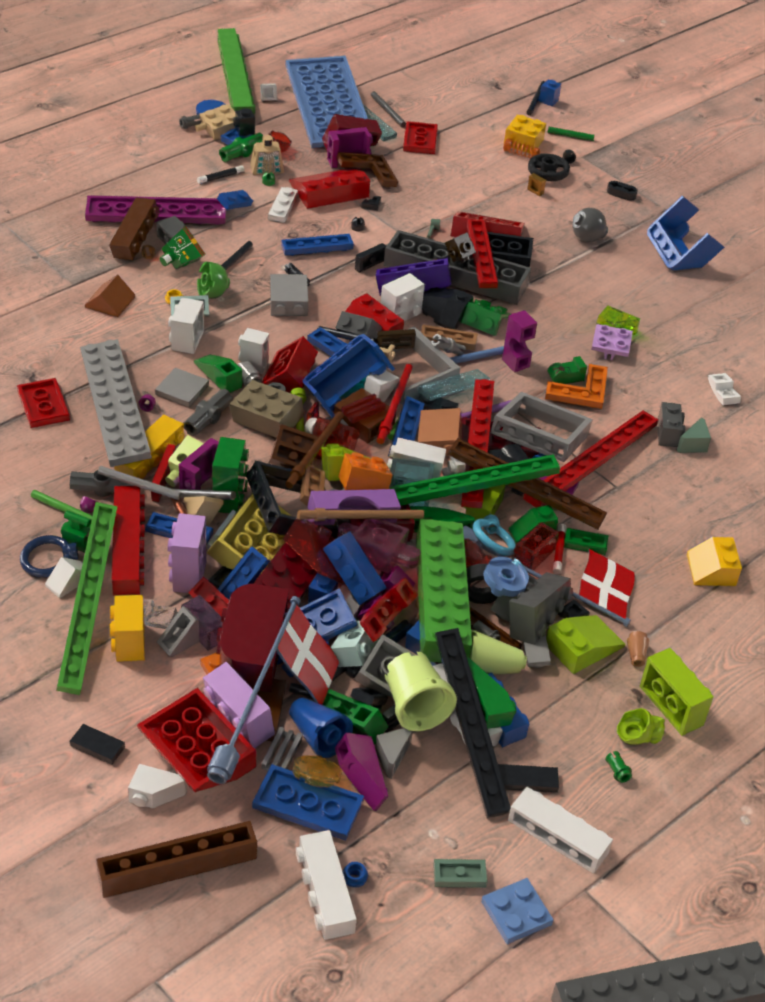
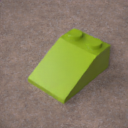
M328 444L327 447L321 448L322 470L325 471L328 481L340 480L338 476L345 453L352 454L355 451L339 446V444Z
M597 615L565 618L549 626L546 636L549 650L572 674L615 653L626 645Z

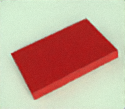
M407 121L403 151L435 155L438 124Z
M56 378L17 385V391L30 428L70 421V414Z

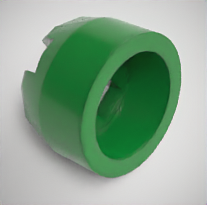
M265 172L262 176V183L266 186L274 185V173Z

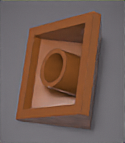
M116 275L101 285L86 302L85 308L119 317L135 298V293L119 275Z

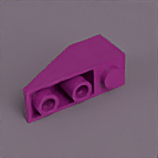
M346 733L335 747L340 768L359 793L364 795L365 801L372 810L377 811L388 798V790L385 786L372 737Z

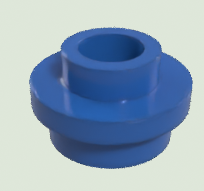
M351 862L344 867L342 872L346 885L357 888L367 882L368 871L362 863Z

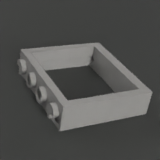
M416 327L409 328L416 331L415 348L412 349L436 369L439 374L405 387L400 400L402 405L406 396L418 400L422 392L432 394L459 381L460 367L437 346H434ZM394 349L393 351L396 353L403 349ZM398 384L390 393L392 396H394Z
M520 392L495 415L491 433L545 455L554 454L557 460L565 462L588 437L593 419ZM523 404L526 406V408L523 409L520 406ZM518 412H522L573 433L567 439L515 420L512 417ZM559 449L563 450V455L558 453Z

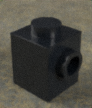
M243 108L235 111L233 125L239 136L255 134V116L251 109Z

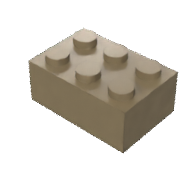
M252 380L230 403L233 422L273 437L277 436L281 424L293 428L304 416L301 397Z

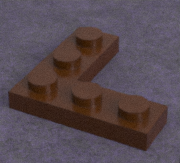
M337 153L336 159L341 167L371 168L382 187H397L399 181L383 155Z

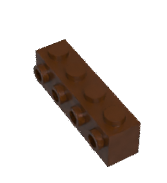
M135 198L109 244L113 258L134 260L136 254L139 253L143 241L146 240L148 232L152 229L153 223L160 213L155 199Z

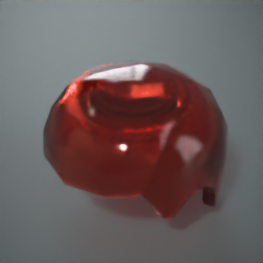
M274 130L271 133L269 132L268 135L273 137V142H278L281 153L290 148L292 140L286 134L275 132Z

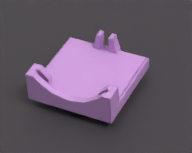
M596 324L591 350L604 352L605 359H607L608 354H611L610 360H613L615 355L628 357L633 331Z

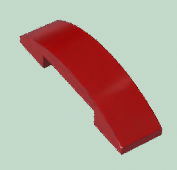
M406 577L388 590L362 617L360 625L373 642L377 641L387 630L386 626L402 609L408 607L418 596Z

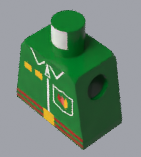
M185 226L162 247L164 255L160 257V262L165 267L172 264L175 269H179L197 262L205 255V252L187 226Z

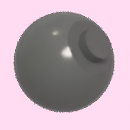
M584 208L573 217V232L577 238L584 242H594L604 238L608 233L606 218L596 208Z

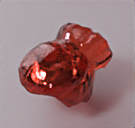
M464 539L466 569L475 564H489L490 560L493 559L492 556L486 555L481 546L473 539Z

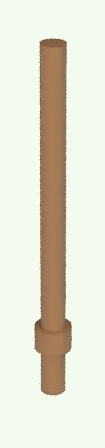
M315 508L314 510H298L297 517L298 519H314L315 521H325V519H423L424 511L325 510V508Z

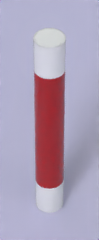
M559 524L557 530L553 573L556 575L561 574L566 535L565 524Z

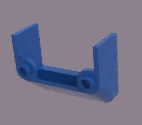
M683 195L654 221L647 230V235L662 260L673 271L702 268L725 248L709 233H706L690 249L687 248L682 240L689 231L687 221L699 209Z
M361 334L310 372L303 379V383L324 410L333 418L335 414L332 411H334V405L341 401L340 396L370 373L372 375H381L387 368L391 371L395 370V368L378 344L365 334Z

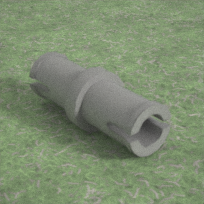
M439 334L433 336L432 339L438 342L432 340V344L442 348L444 352L453 353L457 356L465 354V352L460 350H466L465 346L456 343L454 339L445 338Z

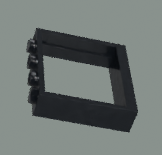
M255 460L251 469L247 471L246 478L268 532L325 545L342 536L345 530L344 528H338L336 521L334 525H313L311 520L298 519V517L281 514L270 486L301 493L302 479L297 481L293 488L289 489L285 486V483L291 476L290 472L292 469Z

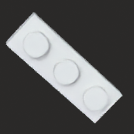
M281 187L268 213V220L285 223L298 196V190L290 187Z

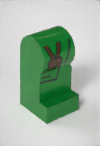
M581 356L573 357L571 362L553 363L548 367L547 373L552 381L556 383L582 382L585 380L587 365Z

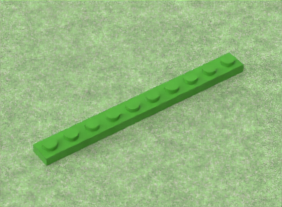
M99 502L95 503L56 691L76 695L81 693L117 506Z

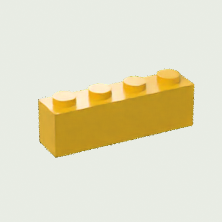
M163 414L145 431L152 458L114 466V470L143 479L153 467L159 464L168 444L177 446L182 443L185 437L184 424Z

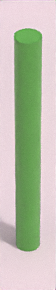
M33 490L31 493V497L62 512L69 510L91 519L92 522L93 516L37 490Z

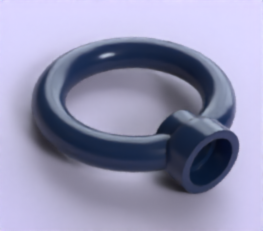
M44 535L31 540L20 553V565L23 570L32 576L41 578L49 577L55 566L39 569L29 563L30 553L40 545H58L62 548L64 558L79 560L77 544H69L65 539L55 535Z

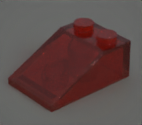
M296 518L283 540L318 574L345 584L323 550L325 546L335 540L331 536L332 531L323 525L318 527L310 519L304 521Z

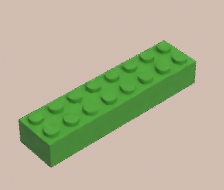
M420 519L416 535L420 651L427 656L430 662L442 663L434 636L435 632L458 628L466 656L469 658L472 648L463 523Z

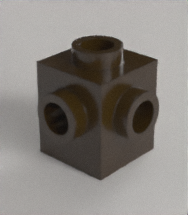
M468 233L445 242L452 262L458 260L461 263L471 259V254L476 253Z

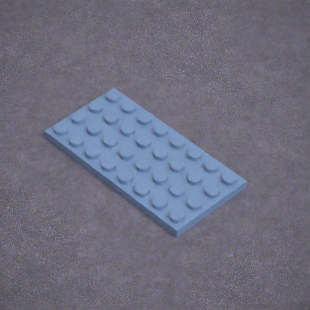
M346 56L285 60V66L311 148L325 147L322 137L334 114L368 119Z

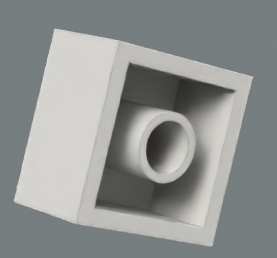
M410 273L382 286L381 304L404 321L409 320L422 312L424 283Z
M181 297L179 304L175 305L174 314L169 317L168 326L171 327L169 342H171L173 351L194 354L204 333V301Z

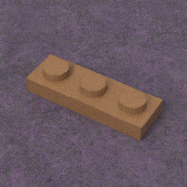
M423 325L421 333L431 342L432 340L438 342L432 338L434 335L439 334L445 338L454 339L456 343L464 345L466 350H475L478 333Z
M311 464L306 468L305 475L302 477L300 501L304 505L308 506L311 491H324L325 471Z

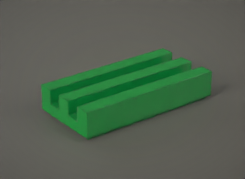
M567 528L564 548L588 552L590 549L598 554L606 555L609 535Z

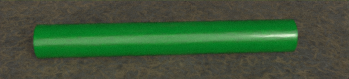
M548 126L547 133L594 141L595 137L593 134Z

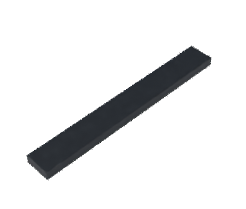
M454 628L435 632L434 636L447 681L457 696L455 710L486 818L508 814L511 807L459 629Z

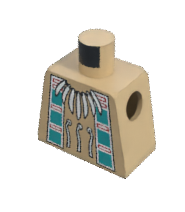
M270 135L263 136V142L254 144L250 163L253 175H260L265 172H272L274 174L284 173L279 144L276 141L273 142V137Z

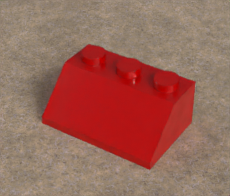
M367 293L354 299L345 311L375 320L383 327L381 331L403 330L404 320Z
M302 336L276 352L261 383L266 385L275 382L281 383L285 386L288 393H291L295 388H303L305 385L303 379L310 373L311 367L315 364L318 351Z

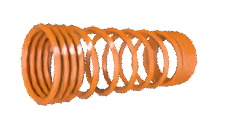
M506 139L503 150L506 152H510L513 141L511 139ZM516 141L514 142L513 150L511 151V152H513V153H514V149H515V147H516V143H517ZM519 143L517 146V151L514 154L517 153V155L521 154L522 157L524 155L526 157L529 145L526 146L525 154L522 155V151L524 149L525 144L522 145L520 154H518V150L521 145V143ZM531 146L527 157L530 158V154L531 158L540 154V149L536 147L533 149Z

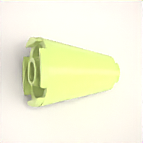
M471 630L472 648L469 658L487 674L520 673L521 669H525L527 657L524 655L523 650Z

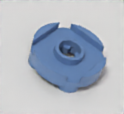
M508 557L493 558L483 572L485 582L491 588L492 594L497 597L503 595L508 597L517 596L520 592H524L529 581L526 569L521 564L517 566L511 563L513 559Z

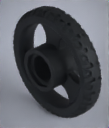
M546 153L533 156L528 162V170L531 174L534 173L546 181H559L568 176L570 165L564 158ZM558 167H562L564 169L563 171L556 173Z

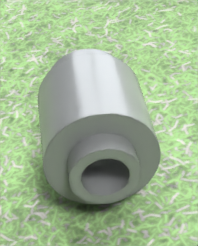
M249 361L238 364L242 369V383L245 386L252 380L262 382L261 374Z

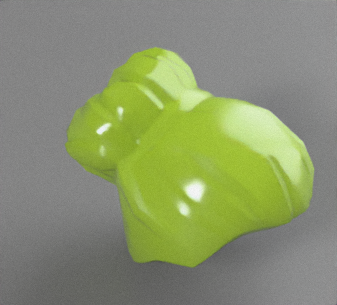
M643 708L627 711L623 714L617 725V734L627 744L639 745L649 742L656 744L664 736L665 719L651 715Z

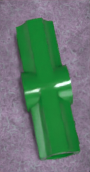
M259 132L244 139L241 137L235 138L232 144L219 149L221 160L227 162L239 156L249 157L253 152L254 144L263 142V134Z

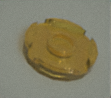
M304 755L297 757L292 767V772L296 778L300 779L301 776L305 778L307 784L317 787L334 786V782L338 784L342 774L341 768L336 763L318 756Z

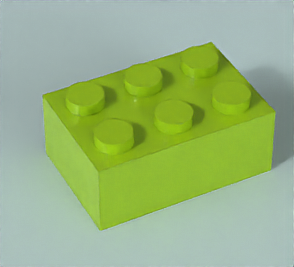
M671 648L649 656L639 687L681 736L704 726L714 697L711 691L701 683L696 674L685 665L681 657Z

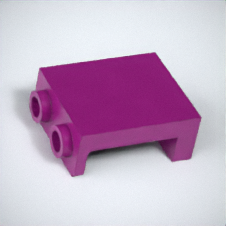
M366 127L329 131L327 160L331 168H338V161L336 159L338 152L372 154L370 144L373 142V137Z
M210 438L179 464V489L201 490V485L212 477V465L219 444L217 440Z

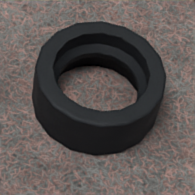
M475 564L466 569L470 602L487 604L497 599V596L492 594L490 587L477 588L471 585L475 581L484 580L483 572L488 564Z

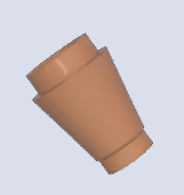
M641 631L630 633L627 639L631 664L637 667L645 665L650 641L647 634Z

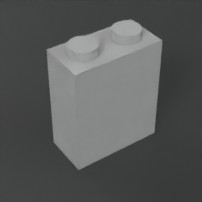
M270 274L271 316H308L307 275Z

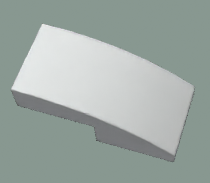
M726 373L708 375L710 386L722 405L740 403L741 396L733 389L734 381Z

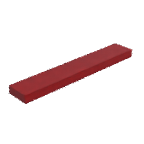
M467 220L469 237L476 253H473L479 288H498V280L485 220Z

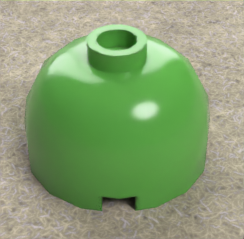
M205 261L199 270V273H202L201 279L197 278L199 296L208 295L209 299H215L223 295L226 289L229 288L230 279L223 266Z

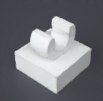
M276 83L260 84L261 101L277 100Z

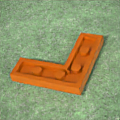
M589 364L586 387L548 381L545 399L602 409L608 367Z

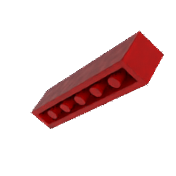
M114 486V506H117L113 526V596L140 595V586H144V572H140V569H145L144 556H140V553H145L144 540H141V537H145V525L141 524V522H145V509H141V507H145V494H141L140 487Z

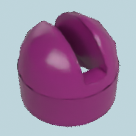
M145 394L140 398L138 404L143 411L149 412L155 407L156 400L150 394Z
M83 496L80 501V508L85 513H92L97 501Z

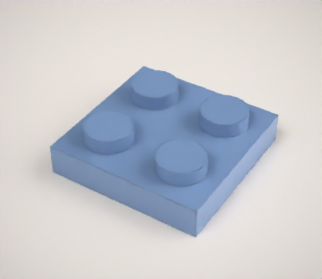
M528 878L482 896L481 902L506 944H510L553 924L554 919Z

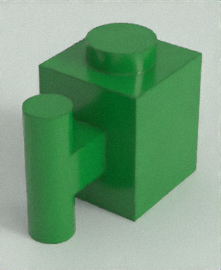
M67 510L64 518L69 521L65 522L61 527L62 538L68 541L69 544L76 543L77 549L85 553L91 519Z

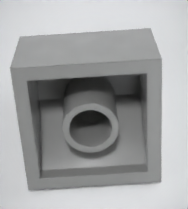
M382 634L354 680L365 687L393 697L385 679V674L388 675L389 673L387 666L396 657L410 651Z

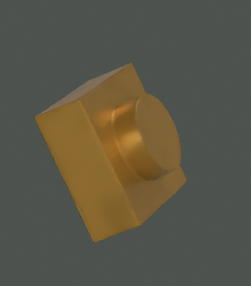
M534 173L529 175L527 190L542 196L546 180Z

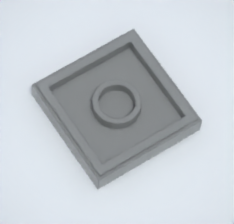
M174 368L155 389V395L190 407L209 386V380Z

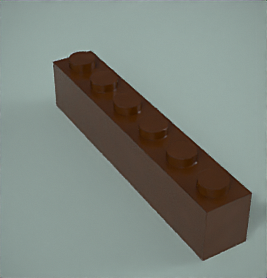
M246 821L97 858V873L103 898L257 859V839L251 821Z

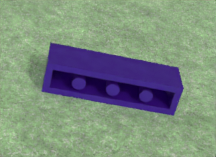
M448 258L382 268L376 271L380 296L383 285L409 273L424 283V291L434 287L446 288L448 285H451L452 280Z

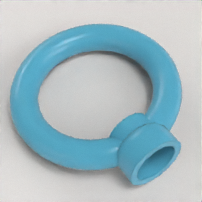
M487 515L484 519L474 521L473 531L487 548L503 556L515 554L516 543L510 534L500 527L497 516ZM481 527H484L489 534L496 533L504 540L508 548L492 541L483 532Z

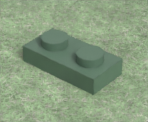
M434 859V887L486 888L487 873L485 860Z

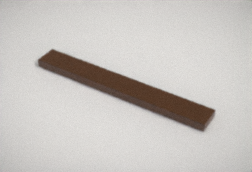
M459 438L456 439L448 452L449 456L475 469L507 464V462ZM539 478L507 484L599 530L607 515V512Z

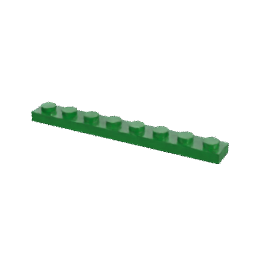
M554 454L392 486L389 489L395 490L400 506L559 474L560 466Z

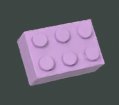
M179 513L177 522H173L172 525L173 538L168 540V552H171L168 567H172L169 573V582L173 583V592L188 593L204 576L207 563L206 516Z
M225 662L203 677L205 685L203 691L212 704L237 728L253 689ZM256 695L240 731L241 735L254 748L275 734L270 707L258 695Z

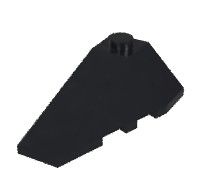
M434 287L423 293L422 313L425 316L430 315L437 325L456 330L462 324L461 321L468 302H473L474 296L458 289Z

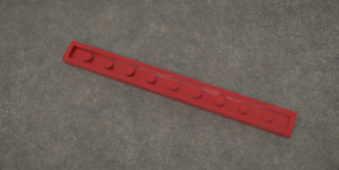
M475 379L468 443L488 453L495 381ZM465 464V472L477 470ZM484 489L462 493L461 507L482 509Z
M642 410L561 467L559 474L548 476L543 481L563 491H567L656 427L659 419ZM524 494L523 500L527 501L534 507H541L547 505L527 494Z

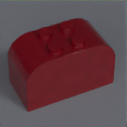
M246 584L240 586L231 594L228 607L223 608L221 622L223 623L222 627L218 628L216 640L218 641L216 654L220 655V666L227 662L252 689H254L287 615L289 589L259 584ZM277 651L258 691L272 692L279 657Z

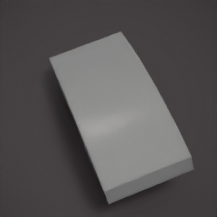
M545 635L540 637L535 645L523 642L528 667L541 668L551 665Z

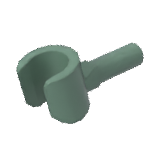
M431 219L427 238H431L434 229H440V219Z

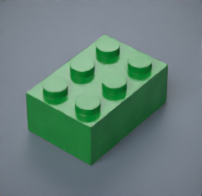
M220 437L212 465L213 490L234 491L236 493L234 500L221 499L223 500V505L218 511L220 513L230 514L232 510L237 513L240 506L245 502V494L243 493L248 491L249 486L248 481L245 479L249 470V465L246 464L249 458L246 440Z

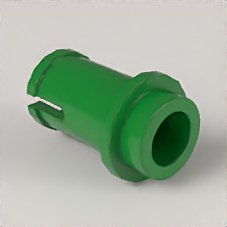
M613 751L615 758L612 753H609L605 760L613 770L615 780L625 783L631 779L632 769L626 766L618 751Z

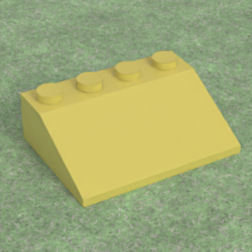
M252 493L206 553L222 566L233 570L251 546L271 561L285 542L294 547L298 538L268 532ZM278 505L281 514H285V515L291 516L289 513H287L284 509H282V508Z

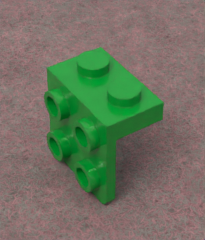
M475 300V302H468L461 323L491 335H496L502 318H508L511 313L507 312V308L491 306L492 303L489 301Z

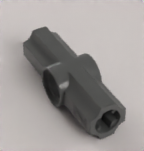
M226 389L219 390L208 401L202 400L198 403L195 413L183 422L184 429L189 435L194 436L201 432L209 423L216 424L219 421L221 413L233 401L229 391Z
M98 470L94 473L71 471L69 483L70 489L94 491L100 497H106L114 493V486H134L98 474Z

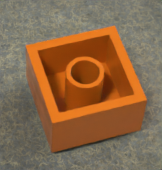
M352 452V454L345 453L338 477L345 490L389 489L393 475L382 458L373 456L370 459L360 453Z

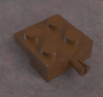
M281 424L268 463L293 469L296 465L300 464L319 437Z

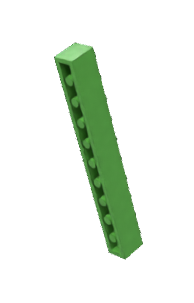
M235 28L217 29L218 47L230 106L234 111L246 108L251 109L253 114H255V104L253 102L250 81L248 80V72H246L239 34L236 33Z

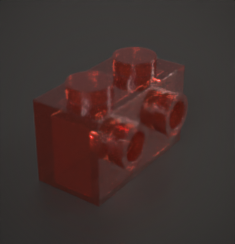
M543 522L539 523L517 543L514 548V559H518L523 566L534 571L555 551L559 532Z

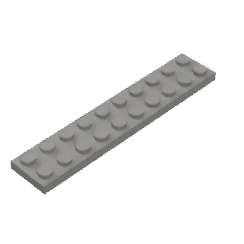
M118 339L80 347L110 467L152 458Z

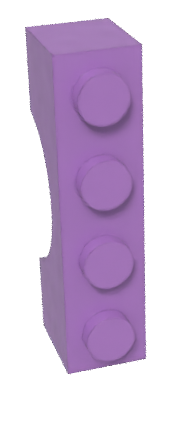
M394 489L311 491L307 506L308 510H314L315 508H325V510H400L401 508ZM311 519L313 525H334L336 520L325 519V521H315ZM372 519L375 523L397 522V519Z

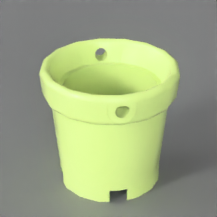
M407 652L389 663L387 666L389 673L388 675L385 674V679L395 701V713L400 725L409 731L420 732L432 729L443 723L454 711L457 696L451 685L439 676L425 654L417 652L418 656H411L410 652Z

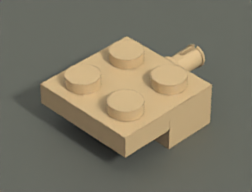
M229 104L221 105L218 108L200 113L201 124L195 125L197 132L205 129L214 140H218L228 130L235 128L233 125L235 111Z

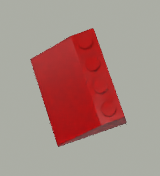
M352 168L289 179V183L293 189L298 190V196L307 209L369 198L371 180L364 171Z
M458 211L453 216L450 236L456 238L468 233L467 220H485L487 232L522 236L525 223Z
M198 687L137 724V728L194 792L222 785L208 778L207 768L217 746L229 744L236 728ZM239 733L234 744L240 758L231 779L227 780L226 783L238 780L257 767L256 749L241 733Z

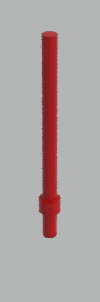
M406 364L385 420L380 424L377 443L384 444L387 435L391 432L392 421L413 369L411 364Z

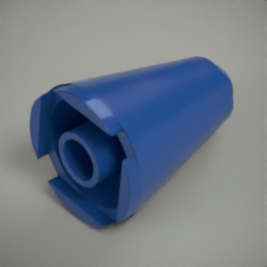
M299 698L291 704L289 715L313 752L323 758L335 756L336 745L346 733L353 732L352 721L345 714L306 698Z

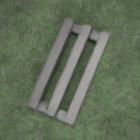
M280 727L261 763V768L269 770L271 766L269 763L282 738H285L272 764L278 766L291 740L294 742L281 766L288 769L302 741L303 735L301 733L295 735L292 730L286 732L285 728Z

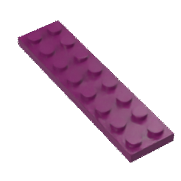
M88 195L85 221L122 222L135 198L138 196ZM139 197L156 200L160 213L154 222L176 216L184 224H226V208L217 198Z

